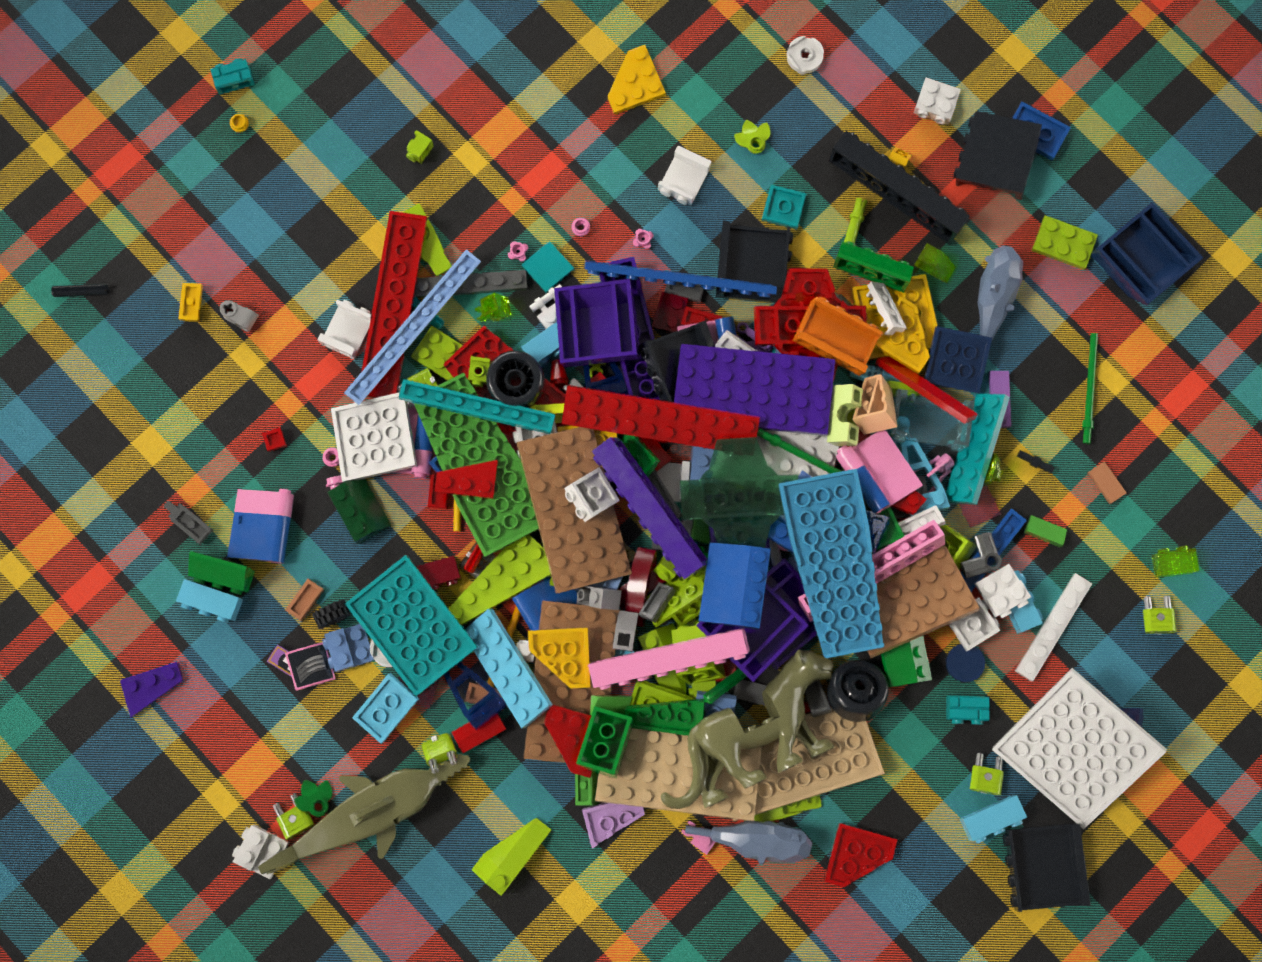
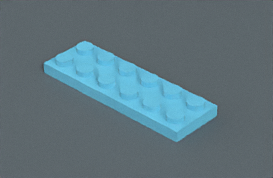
M487 609L465 630L478 646L474 652L521 728H526L553 704L494 610Z

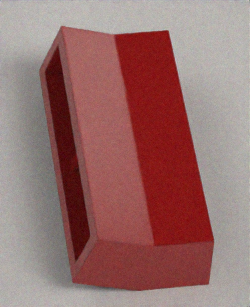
M493 708L451 733L462 753H465L506 730V727L497 710Z

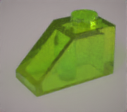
M926 243L914 266L945 283L948 282L956 268L944 252Z

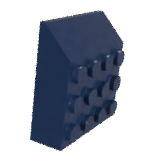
M1153 202L1097 247L1091 254L1094 260L1128 297L1144 305L1152 302L1203 259L1200 253Z

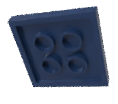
M935 326L924 379L935 385L980 393L992 337Z

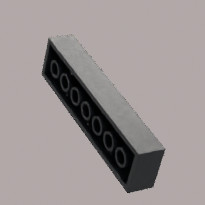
M845 131L833 147L829 162L948 245H951L970 216L967 215L964 209L957 208L948 198L937 194L934 188L921 183L918 177L911 176L905 172L902 166L892 163L886 155L876 152L870 144L863 143L856 134Z

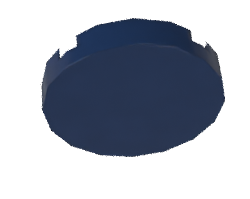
M959 644L948 652L945 659L949 675L960 682H972L978 679L985 668V658L976 646L965 651L962 644Z

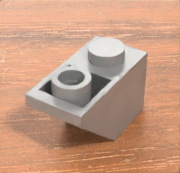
M597 586L578 588L577 604L600 609L619 610L620 590Z
M619 611L613 649L633 652L638 613Z

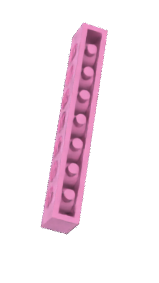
M935 520L872 555L876 584L945 545V534ZM803 594L798 597L799 604L811 622L813 618L806 595Z

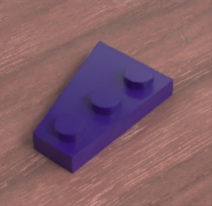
M179 662L120 680L130 718L136 716L141 710L150 706L159 697L165 695L184 681Z

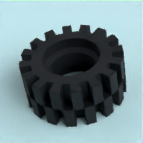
M345 600L333 602L312 614L318 629L327 628L337 622L339 623L351 615L350 610L345 605Z

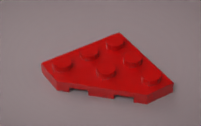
M552 705L547 710L544 720L547 730L553 738L569 771L590 778L592 771L577 765L576 762L591 715Z
M839 823L824 882L846 887L858 878L865 876L893 859L897 839Z

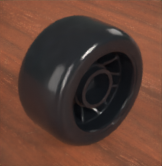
M508 351L497 356L490 364L486 374V385L493 400L507 405L529 408L540 399L545 387V377L541 365L533 356L523 351ZM515 378H519L521 380V384L518 386H512L511 381Z
M850 660L842 663L833 672L827 687V698L832 709L840 717L852 722H865L877 716L885 705L889 694V685L884 673L876 665L865 660Z

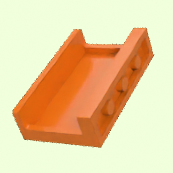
M816 297L810 302L792 341L824 358L835 359V364L860 376L866 372L868 368L866 364L878 338L883 335V332L879 330L878 326L863 322L861 317L848 314L844 308L833 306L827 299Z

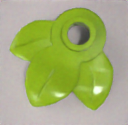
M745 120L742 126V133L734 134L735 141L739 146L747 148L749 152L759 154L764 150L765 142L770 137V127L767 122L757 127L749 120ZM757 143L759 147L755 148L753 144Z

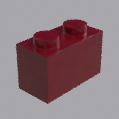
M454 555L416 566L435 591L440 589L439 586H454L458 584L459 580H462Z

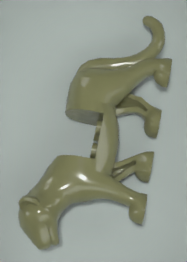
M798 649L784 664L777 676L763 690L762 697L770 718L764 720L758 728L756 725H753L743 731L736 715L730 708L722 709L703 718L691 729L687 738L688 751L693 767L691 787L684 796L679 798L672 797L666 792L662 793V802L671 809H682L693 804L701 794L704 808H708L727 799L728 795L724 790L715 789L716 780L724 766L728 773L736 778L745 789L767 779L766 774L762 770L749 772L742 767L741 749L762 747L779 738L776 764L778 773L803 762L798 754L792 752L796 738L806 747L812 758L833 749L834 745L830 740L822 739L818 741L808 728L805 720L803 699L807 687L812 682L831 679L833 675L831 673L833 671V662L813 651Z

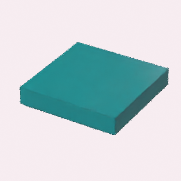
M771 185L761 221L797 230L807 194Z
M550 241L521 265L545 293H548L549 289L554 288L574 271V267Z

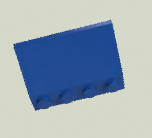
M710 542L699 614L700 622L753 630L760 628L771 549Z

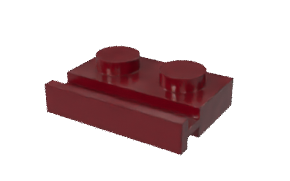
M662 291L652 328L668 333L678 331L677 327L681 326L688 298Z

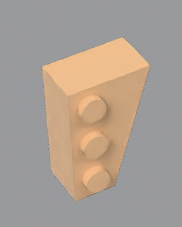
M882 374L864 378L861 408L855 409L852 420L859 426L864 435L896 428L897 420L892 388Z

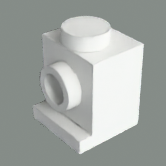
M519 640L516 647L526 662L534 663L535 656L529 651L528 641Z

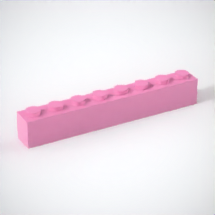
M740 628L594 661L588 664L593 688L600 687V690L612 687L611 684L619 683V686L631 683L630 680L636 678L638 681L650 679L649 675L656 674L657 677L668 675V671L684 672L688 670L687 667L694 665L695 669L707 666V663L712 661L715 664L726 662V658L734 657V660L746 657L745 654H748L750 649L745 629Z

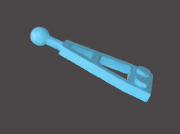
M904 416L898 417L896 419V429L901 432L903 442L900 443L902 455L909 464L907 448L912 447L920 462L911 464L910 467L913 471L925 469L928 474L933 468L916 438H910L908 432L909 420ZM936 473L929 477L936 491L922 494L927 500L914 515L935 505L939 511L950 508L945 490Z

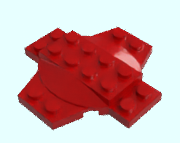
M790 268L781 298L773 306L754 307L755 345H772L781 354L824 358L792 341L810 302L816 297H823L833 306L844 308L848 314L861 317L865 323H867L866 306H847L843 300L838 299L827 268ZM835 364L833 381L838 367L837 364Z

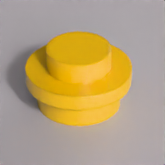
M235 114L230 120V126L235 132H244L249 126V121L245 115Z

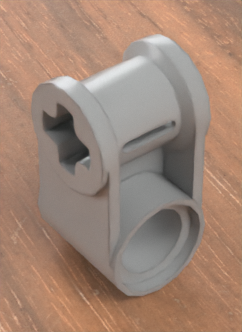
M230 300L224 301L220 305V312L224 319L247 332H250L259 316L254 311Z

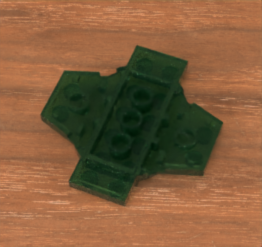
M757 437L717 439L710 467L700 479L680 480L682 520L702 519L713 528L718 543L765 548L771 525L780 515H784L778 484L798 480V474L779 475L768 466Z

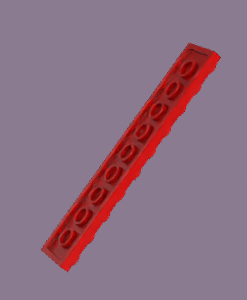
M396 211L389 212L362 371L411 315L428 220L427 216ZM404 353L368 394V398H378L398 393L397 387L400 382Z
M567 385L562 424L753 456L760 417Z

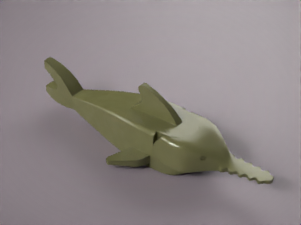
M459 754L456 759V765L455 763L451 765L448 761H444L443 765L437 764L439 772H436V774L432 773L431 767L429 770L404 768L394 771L376 782H372L366 777L341 775L339 781L355 794L338 805L292 846L259 865L260 873L271 874L292 865L301 858L354 843L374 835L377 836L378 857L383 859L396 837V825L421 811L437 785L440 786L442 780L447 781L448 776L454 777L455 772H461L462 767L467 768L470 757Z

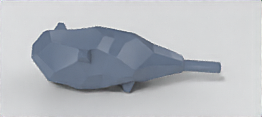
M1004 245L994 249L990 256L985 257V261L988 264L980 280L977 301L980 315V335L992 337V340L1006 318L1007 313L1014 310L1015 307L1012 304L1016 299L1023 280V260L1012 247Z
M744 821L738 824L715 826L712 829L686 825L685 829L687 834L711 837V840L732 847L743 857L756 859L760 865H763L766 861L795 863L807 858L812 848L811 840L801 829L787 826L784 822Z

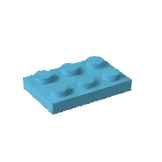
M389 673L352 718L382 744L417 703L419 698L415 697L412 691L392 673Z

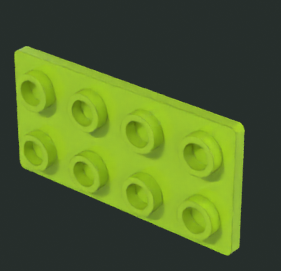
M706 567L690 578L684 579L683 577L676 576L669 583L665 584L673 587L676 592L656 623L652 622L655 627H658L671 617L679 626H683L700 614Z

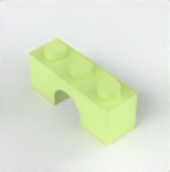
M854 384L833 385L827 435L828 443L835 446H857L859 426L847 422V415L852 409L861 408L862 388Z

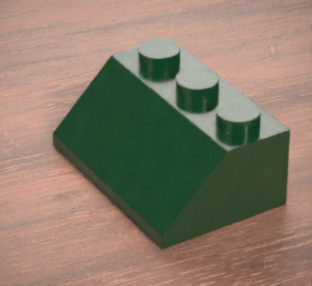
M366 479L350 480L327 492L353 540L358 545L392 526Z

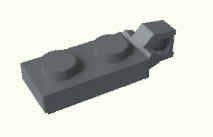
M169 500L164 504L163 507L171 512L168 516L170 520L198 544L201 545L213 532L212 528L184 505L179 503L178 506H175Z

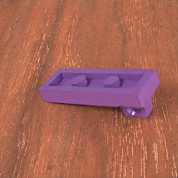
M989 371V394H1006L1010 397L1009 371ZM1010 399L1001 428L1011 427Z

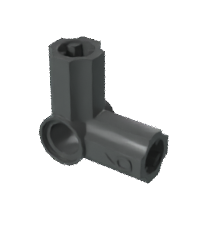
M991 532L974 537L980 557L960 563L965 579L993 572L1001 566L1002 560L1000 555H998ZM987 558H993L996 561V566L990 567L987 564Z

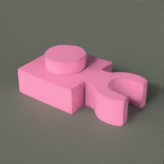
M687 822L689 825L696 827L693 822ZM683 829L681 831L685 836H692L693 839L690 843L706 855L715 844L711 837L687 834Z

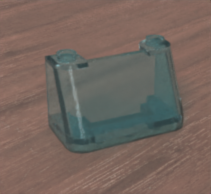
M898 389L894 393L893 399L897 427L891 428L890 434L894 441L905 442V440L951 447L952 451L958 452L963 451V449L969 446L972 421L964 424L927 398L917 397L913 393L908 396V390ZM964 400L962 404L974 410L975 401ZM905 417L907 418V422L901 423L899 421V418Z

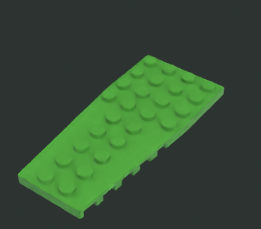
M464 373L436 386L478 396ZM414 403L442 471L498 460L493 499L453 495L484 557L538 530L539 527L521 460L497 423Z

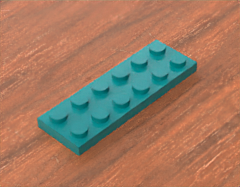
M976 394L971 410L978 415L975 420L968 422L946 490L949 503L977 505L1010 399L1006 394Z

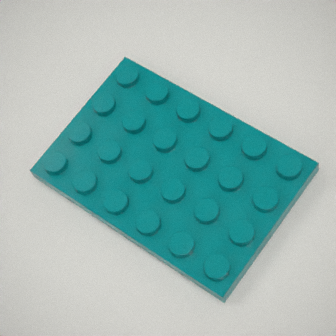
M407 555L345 603L415 697L478 648Z

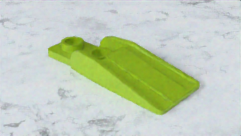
M419 203L403 212L427 216ZM428 219L421 258L424 262H428L436 276H440L447 272L452 265L444 254L439 238Z
M820 795L754 815V821H773L802 813L804 810L820 808L822 806Z

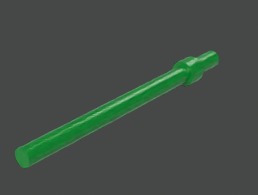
M1091 333L1085 419L1082 421V429H1084L1083 444H1091V431L1094 429L1092 417L1098 333Z
M759 429L757 432V436L767 440L770 445L778 446L830 474L842 472L781 440V437L776 434L772 435L762 429Z

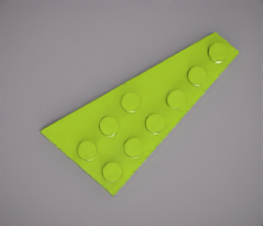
M527 535L506 546L449 607V610L463 626L479 617L487 609L497 607L500 603L522 593L537 582L550 577L551 573L544 548L531 535Z

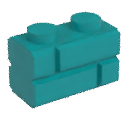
M238 58L230 64L225 65L221 63L215 65V68L210 69L219 95L255 85L249 63L246 59Z
M951 695L946 697V719L952 720V724H964V720H968L973 725H983V721H989V697Z

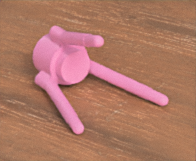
M946 453L941 457L939 455L929 461L930 465L934 464L935 468L927 476L930 477L937 471L939 473L943 472L939 478V481L942 482L952 472L950 468L955 465L954 461ZM933 486L929 492L935 491V487Z

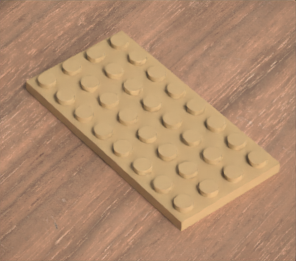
M832 707L831 713L812 718L811 713L806 714V723L818 741L822 739L830 740L834 748L812 758L806 747L796 738L792 752L798 754L803 762L778 773L776 765L779 738L762 746L759 770L766 774L767 779L758 783L755 815L884 775L885 773L867 722L848 721L835 713Z
M632 728L617 779L599 774L595 801L754 822L758 783L745 789L736 778L728 773L724 766L716 780L715 789L724 790L728 795L727 799L704 808L700 794L698 799L690 806L682 809H671L662 802L661 794L666 792L672 797H682L689 791L692 783L693 767L688 751V736ZM762 747L741 749V764L746 771L751 772L760 769Z

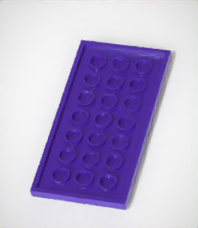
M681 344L674 403L759 416L758 429L827 436L835 359Z

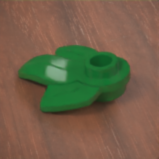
M304 780L301 785L302 796L294 799L295 805L299 810L310 812L315 817L325 815L328 811V801L332 797V788L328 780L322 782L318 787L313 782ZM316 803H319L321 805V809L319 811L315 809Z

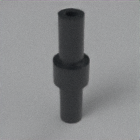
M1019 450L1016 456L1030 463V466L1036 469L1038 467L1052 474L1055 468L1042 461V458L1036 455L1031 456Z

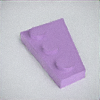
M602 803L583 808L582 812L591 847L594 848L606 838L608 839L623 827L628 826L645 814L643 807Z

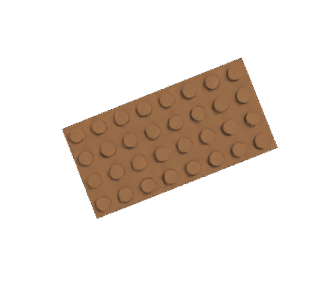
M578 427L517 442L556 594L632 574L614 505L584 522L583 519L576 515V507L573 502H569L565 497L566 491L564 488L600 467L605 475L603 466H599L593 459L595 455L592 451L598 447L594 430Z
M542 601L539 630L588 628L590 664L594 661L615 657L613 642L620 609H600L586 605ZM535 657L533 674L553 705L590 715L591 695L611 694V687L600 690V687L593 688L591 675L590 688L571 689ZM546 710L527 726L524 759L565 763L544 724Z

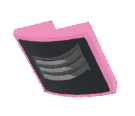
M323 642L285 653L296 691L336 679L334 670L329 666L328 658L330 657L328 650H325Z

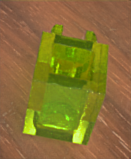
M495 292L480 299L481 306L475 308L476 312H482L481 316L476 318L480 322H484L487 319L497 322L511 315L508 298Z

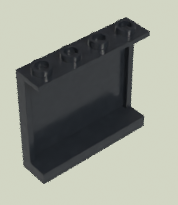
M975 111L974 117H970L968 124L970 132L969 134L966 133L963 145H966L964 151L961 150L958 161L961 162L959 168L956 167L953 178L956 179V186L963 182L1015 194V199L1022 200L1040 138L1042 124Z
M723 220L717 278L771 284L777 287L776 294H771V297H763L753 291L752 295L739 293L738 289H733V292H725L719 290L720 287H716L715 298L776 303L781 298L789 270L787 269V262H791L792 251H788L789 244L792 245L793 233H790V227H787V230L737 226L730 225V221Z
M706 321L639 345L640 354L647 364L648 375L652 377L654 383V391L660 400L674 402L681 344L715 347Z
M1071 823L1005 830L1002 839L1003 845L1007 847L1005 863L1010 871L1007 880L1009 887H1012L1010 903L1015 911L1022 912V910L1091 905L1080 824Z

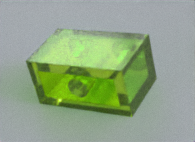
M1188 546L1176 547V551L1164 548L1157 550L1158 553L1151 555L1155 578L1191 574L1200 571L1196 548L1189 549Z

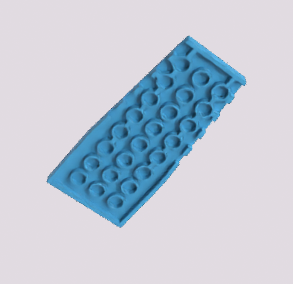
M857 469L779 483L778 486L790 544L824 658L884 647L882 623L880 622L879 614L880 607L877 599V584L875 583L874 575L875 568L872 560L870 529Z

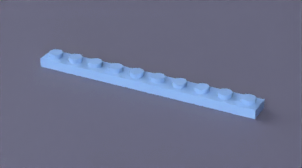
M466 249L344 394L357 405H360L481 261Z

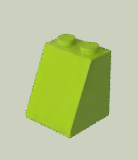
M684 625L679 626L676 630H671L673 644L706 636L696 625L690 627ZM714 661L708 662L707 666L695 669L694 665L687 667V671L676 673V676L688 685L726 678L723 663L715 664Z

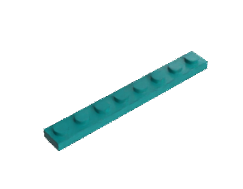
M403 379L399 393V400L546 434H551L555 414L522 406L507 405L500 401Z

